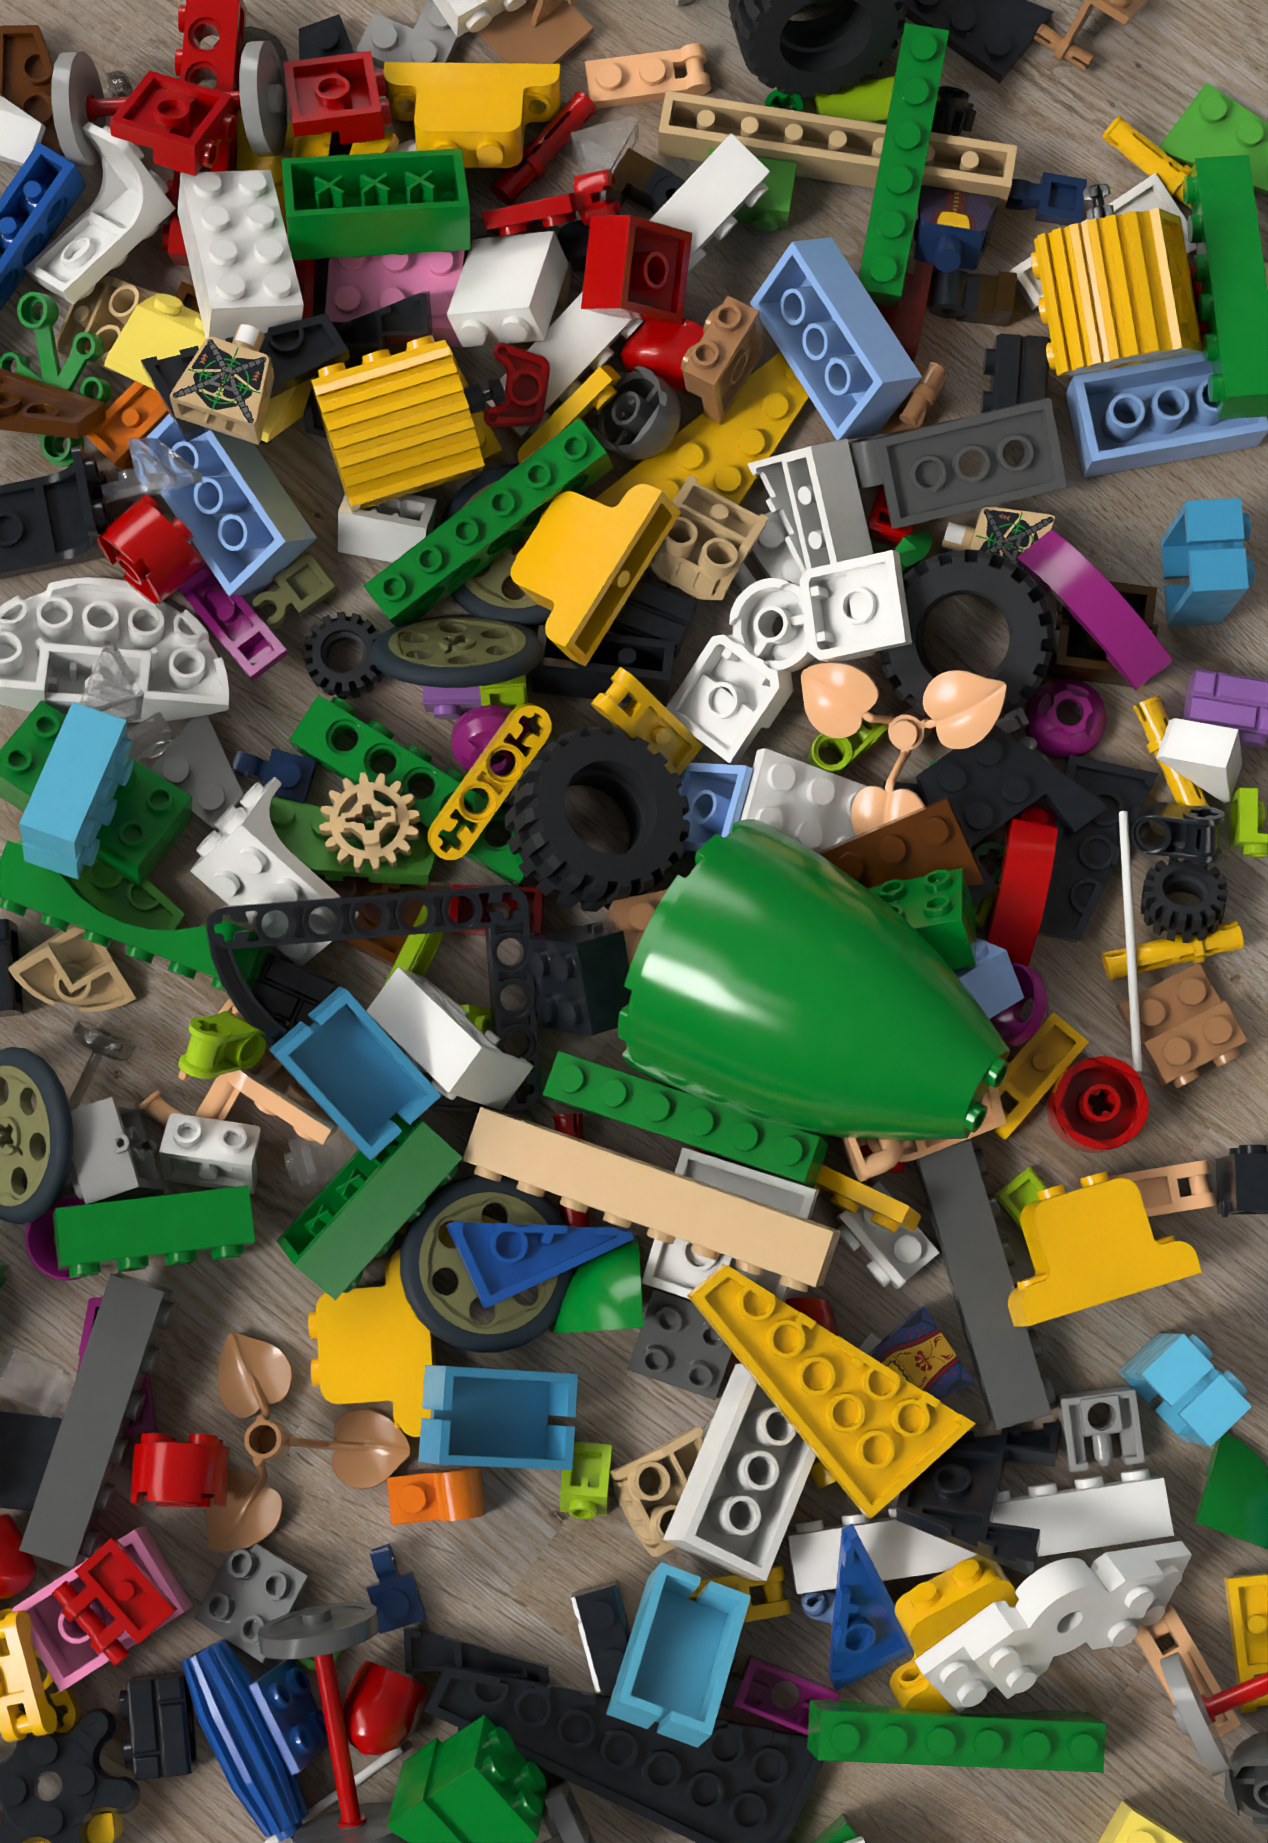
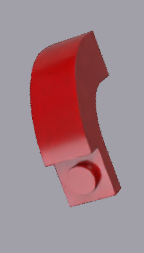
M1028 806L1007 821L998 888L985 932L986 942L1007 950L1011 962L1023 964L1027 967L1035 947L1046 903L1058 828L1055 827L1056 813L1036 806Z

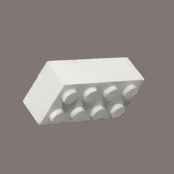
M271 170L198 172L196 176L181 172L177 213L205 338L215 337L226 341L225 338L235 336L238 326L241 324L253 326L262 333H267L269 327L301 320L304 303Z
M742 1363L735 1364L663 1540L744 1580L766 1581L816 1455Z

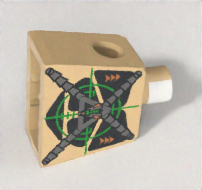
M241 324L238 326L232 343L215 337L205 339L170 394L175 417L259 445L274 381L271 358L259 352L265 338L264 334L253 326Z
M984 507L981 508L974 528L949 520L941 547L955 551L972 549L995 553L1024 569L1017 562L1016 558L1052 529L1055 516L1005 508Z

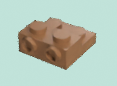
M729 296L726 297L722 305L710 312L704 324L703 337L700 342L689 347L681 363L686 390L702 398L705 417L719 424L723 421L764 352L759 310Z
M1196 963L1138 994L1141 1053L1160 1087L1172 1081L1177 1089L1201 1076L1197 1069L1199 1066L1213 1060L1216 1067H1219L1242 1055L1238 1046L1248 1040L1226 1000L1221 1002L1200 963ZM1129 999L1116 1005L1131 1033Z

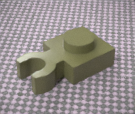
M308 552L273 577L280 589L275 592L267 591L260 593L254 598L252 603L257 611L263 609L268 604L277 607L276 613L266 620L269 627L275 629L285 622L288 611L293 607L302 617L337 592V588L311 553Z

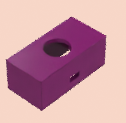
M749 1655L742 1673L744 1678L734 1705L808 1735L810 1699L838 1701L840 1694L834 1688ZM779 1682H792L799 1690V1700L791 1709H780L772 1701V1689Z

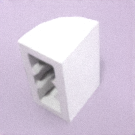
M410 494L351 512L347 497L344 495L338 511V552L394 562L434 531L437 499Z

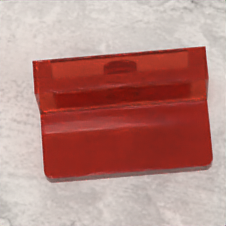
M917 260L913 274L905 273L898 308L876 305L912 362L915 361L934 266L933 263Z

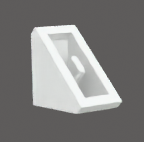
M1173 718L1168 722L1156 759L1223 803L1230 802L1243 764L1239 731L1233 728Z

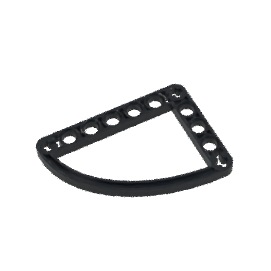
M492 885L233 905L217 908L207 918L205 931L209 954L222 987L238 1012L251 1026L263 1031L266 1036L260 1035L272 1046L283 1038L288 1031L275 1021L254 997L241 975L232 949L485 929L492 1033L501 1039L497 1047L503 1053H506L503 1046L505 1037L512 1031H522L527 1036L528 1045L525 1052L516 1056V1058L520 1059V1057H523L534 1066L523 1081V1083L530 1085V1092L523 1093L522 1101L517 1102L516 1096L513 1095L502 1109V1112L531 1109L541 1097L542 1088L534 975L528 965L530 950L527 938L531 937L529 904L526 895L519 888L509 885ZM506 892L510 900L517 901V909L510 910L509 918L504 919V914L500 911H485L488 920L481 922L483 906L479 897L480 893H486L485 903L502 901L503 893ZM457 896H465L471 901L473 906L472 915L467 921L462 923L453 921L448 913L449 903ZM413 899L423 902L427 909L425 921L415 927L406 924L402 917L404 905ZM366 903H373L379 908L381 913L380 923L371 930L360 928L355 919L358 908ZM321 906L329 908L335 918L332 929L324 934L314 932L309 925L311 912ZM273 910L281 911L288 920L286 932L276 938L267 936L261 926L264 915ZM255 911L253 929L257 937L256 940H247L249 936L248 930L233 932L232 940L225 941L223 934L215 933V924L222 923L223 915L230 914L233 922H249L245 913ZM508 938L516 940L521 947L519 960L511 965L501 963L497 956L499 944ZM515 984L521 987L525 998L520 1008L509 1011L502 1006L500 996L505 987ZM440 1094L441 1097L428 1109L478 1113L480 1107H492L459 1096L451 1100Z

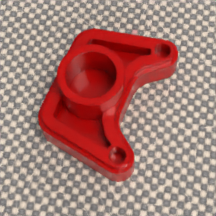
M498 343L494 347L493 354L495 359L506 370L507 378L504 391L506 402L501 406H494L485 412V424L490 428L535 427L541 423L544 417L550 364L543 356L506 343Z

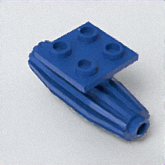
M225 1639L220 1640L181 1662L196 1716L232 1791L264 1836L267 1838L276 1835L280 1842L293 1836L295 1831L303 1825L301 1820L309 1814L297 1773L329 1747L323 1711L318 1709L310 1693V1682L307 1674L301 1667L297 1666L294 1659L283 1660L254 1681Z

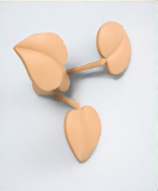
M824 662L803 670L801 684L805 712L811 724L819 732L832 738H845L855 734L860 729L863 719L871 723H885L889 725L888 735L891 743L901 750L886 781L885 789L877 786H866L855 797L851 809V821L856 836L925 807L921 798L913 791L908 789L894 790L897 778L907 758L911 756V751L930 737L934 727H936L940 742L951 749H965L980 742L993 728L1002 712L1007 692V684L1005 682L963 670L943 672L928 684L924 692L923 707L927 713L925 717L913 711V709H908L896 717L892 713L879 715L868 712L878 701L879 689L871 676L862 669L845 663Z

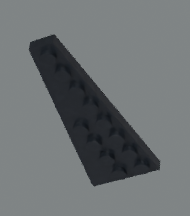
M445 1664L424 1707L425 1712L460 1729H464L485 1715L495 1727H502L506 1730L513 1740L515 1749L526 1761H531L561 1778L696 1843H787L824 1761H818L807 1749L808 1736L716 1718L712 1735L697 1748L657 1733L659 1726L657 1722H654L648 1729L607 1715L611 1696L451 1664Z

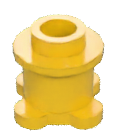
M288 122L284 149L293 151L292 158H297V156H328L332 132L294 137L292 123Z

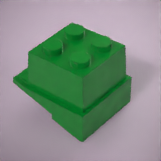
M484 1715L443 1742L436 1737L402 1762L387 1827L394 1834L409 1843H533L539 1838L547 1786L546 1780L540 1768L531 1761L527 1762L515 1749L513 1740L506 1730L502 1727H495Z

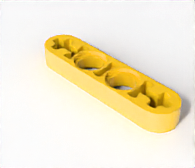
M523 703L516 706L510 712L435 818L428 830V843L430 848L440 858L456 860L463 857L469 851L520 779L523 771L544 745L551 733L552 722L549 714L543 708L533 703ZM537 713L539 716L536 719V724L540 726V730L536 734L532 732L526 733L520 741L521 744L528 747L523 754L515 745L504 741L508 734L517 739L523 731V726L518 723L523 715L531 718ZM500 750L512 752L515 758L513 770L506 775H497L490 767L492 756ZM473 788L484 789L489 797L487 807L478 813H471L464 807L465 794ZM457 809L465 819L475 824L469 830L462 823L456 833L460 840L459 845L454 847L449 844L445 849H442L440 847L443 841L438 835L441 830L444 829L450 832L456 826L458 820L450 815Z

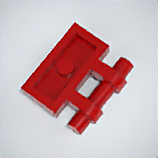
M115 1536L110 1538L74 1571L87 1587L78 1594L66 1580L52 1592L53 1596L64 1607L61 1610L62 1614L69 1622L75 1620L92 1639L89 1645L98 1655L104 1653L115 1667L130 1654L118 1640L125 1631L139 1645L178 1609ZM97 1598L115 1618L108 1627L89 1607Z

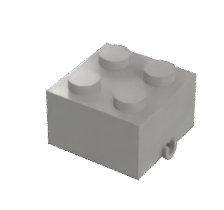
M109 1097L71 1110L74 1131L72 1161L76 1171L71 1174V1180L76 1195L79 1199H84L85 1205L137 1199L164 1190L154 1158L157 1145L155 1141L148 1138L141 1111L138 1109V1102ZM149 1143L151 1150L145 1151V1149H142L143 1144Z

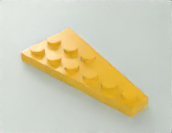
M780 351L748 377L721 424L706 418L703 412L679 431L671 444L662 453L652 458L644 459L596 497L594 501L608 507H615L632 487L639 484H648L662 490L673 502L691 475L698 479V484L741 506L760 475L753 476L747 464L773 457L810 400V397Z
M722 1264L687 1294V1297L867 1518L872 1519L976 1424L947 1407L934 1396L900 1377L898 1373L843 1338L820 1326L807 1315L775 1297L774 1294L728 1265Z

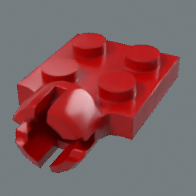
M610 169L577 175L574 177L573 193L484 211L482 216L485 230L499 228L500 236L535 229L533 220L541 218L543 227L577 220L576 211H578L583 224L590 226L591 216L620 215V201L615 202L613 198L601 200L599 194L601 191L611 189L612 184H616L615 177Z

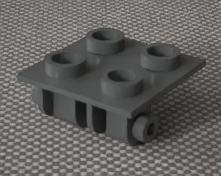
M654 1288L644 1317V1328L640 1329L627 1370L715 1400L732 1351L691 1300Z
M259 1544L246 1549L228 1552L194 1619L265 1664L267 1657L260 1653L257 1635L259 1628L270 1620L296 1611V1602L304 1587L308 1588L310 1584L308 1581L310 1571L297 1564L292 1566Z

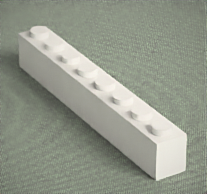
M732 133L650 219V221L692 232L688 274L707 255L702 248L714 236L717 240L721 241L736 225L738 221L733 215L745 203L749 208H752L769 189L764 182L767 180L770 171ZM581 293L548 328L545 340L536 341L527 350L545 357L550 364L544 417L541 423L535 427L510 428L522 440L528 433L533 435L550 417L548 412L559 400L564 403L582 385L579 379L590 367L596 371L600 366H604L614 354L609 347L619 336L622 335L628 339L645 320L612 317L581 309ZM505 374V375L500 379V382L502 383V386H503V388H504V391H505V385H506L507 374ZM492 400L486 401V405L490 409L496 406Z
M1148 1468L1121 1472L1122 1481L1104 1483L1102 1476L1075 1479V1488L1058 1491L1056 1483L1033 1485L1028 1487L1029 1495L1010 1498L1009 1490H1002L998 1493L993 1523L1040 1529L1038 1557L1174 1536L1164 1478L1156 1475L1150 1476ZM896 1507L888 1509L889 1517L878 1519L867 1518L862 1512L841 1516L843 1524L824 1527L823 1519L795 1523L796 1531L786 1533L794 1588L797 1594L836 1588L841 1530L852 1523L882 1581L944 1572L953 1568L960 1561L969 1559L977 1554L897 1521Z

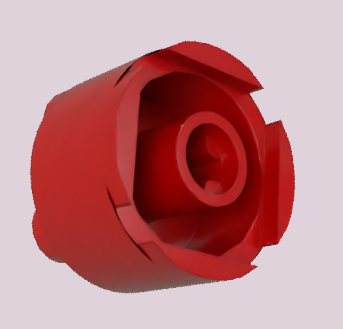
M145 494L97 537V541L112 565L118 562L126 574L123 578L131 587L151 603L157 604L159 602L161 604L205 564V560L189 544L194 537L184 523L177 518L170 522L163 516L164 513L157 502Z
M1098 1056L1075 1063L1059 1076L1050 1089L1047 1100L1049 1125L1063 1142L1082 1152L1102 1153L1126 1144L1140 1132L1148 1116L1149 1101L1140 1080L1141 1078L1130 1065L1113 1057ZM1100 1095L1102 1097L1101 1105L1106 1107L1107 1110L1095 1115L1092 1113L1093 1106L1088 1103V1099Z
M141 1434V1443L134 1445L130 1503L144 1505V1498L146 1496V1501L157 1502L156 1506L205 1508L210 1507V1498H214L215 1505L225 1507L227 1504L230 1448L223 1446V1440L218 1439L217 1435L190 1434L189 1443H176V1439L170 1438V1434Z

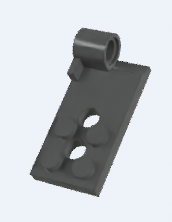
M1051 398L1038 399L920 428H909L848 442L858 488L883 484L892 529L1067 488ZM1011 440H1018L1024 447V457L1015 466H1009L1003 459V449ZM974 450L981 458V467L975 475L967 477L959 468V460L966 451Z

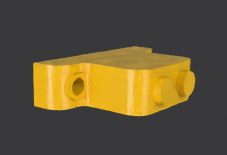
M384 62L383 73L387 95L385 99L388 98L391 117L400 121H414L417 151L461 149L464 168H510L516 166L523 159L526 124L530 122L551 121L561 111L560 64Z
M648 484L636 485L624 495L621 502L615 507L605 506L572 491L559 494L542 514L538 525L524 547L518 552L516 560L511 567L512 580L536 604L552 611L545 625L547 637L569 659L583 666H586L681 513L662 490Z
M1107 1171L1080 1178L1082 1187L1067 1192L1064 1184L1036 1191L1039 1200L1027 1204L1020 1216V1223L1035 1269V1276L1018 1281V1286L1009 1295L1008 1309L1014 1327L1031 1326L1202 1273L1196 1251L1186 1242L1175 1241L1174 1235L1154 1239L1137 1185L1127 1178L1109 1179Z
M400 1248L391 1258L385 1259L386 1285L382 1287L355 1288L348 1293L342 1292L336 1300L327 1293H324L317 1301L316 1311H309L310 1339H317L318 1358L311 1359V1380L313 1387L320 1386L323 1397L333 1404L393 1402L395 1428H401L409 1436L420 1437L421 1418L430 1419L431 1409H423L422 1402L425 1365L436 1366L434 1335L418 1320L406 1299L400 1277Z
M977 1554L969 1559L960 1561L953 1568L933 1579L918 1584L898 1599L895 1605V1615L914 1651L913 1658L897 1668L889 1681L890 1689L900 1708L934 1712H948L954 1708L926 1679L914 1660L993 1602L1005 1600L1010 1607L1016 1606L1019 1601L1015 1594L1016 1591L997 1562Z

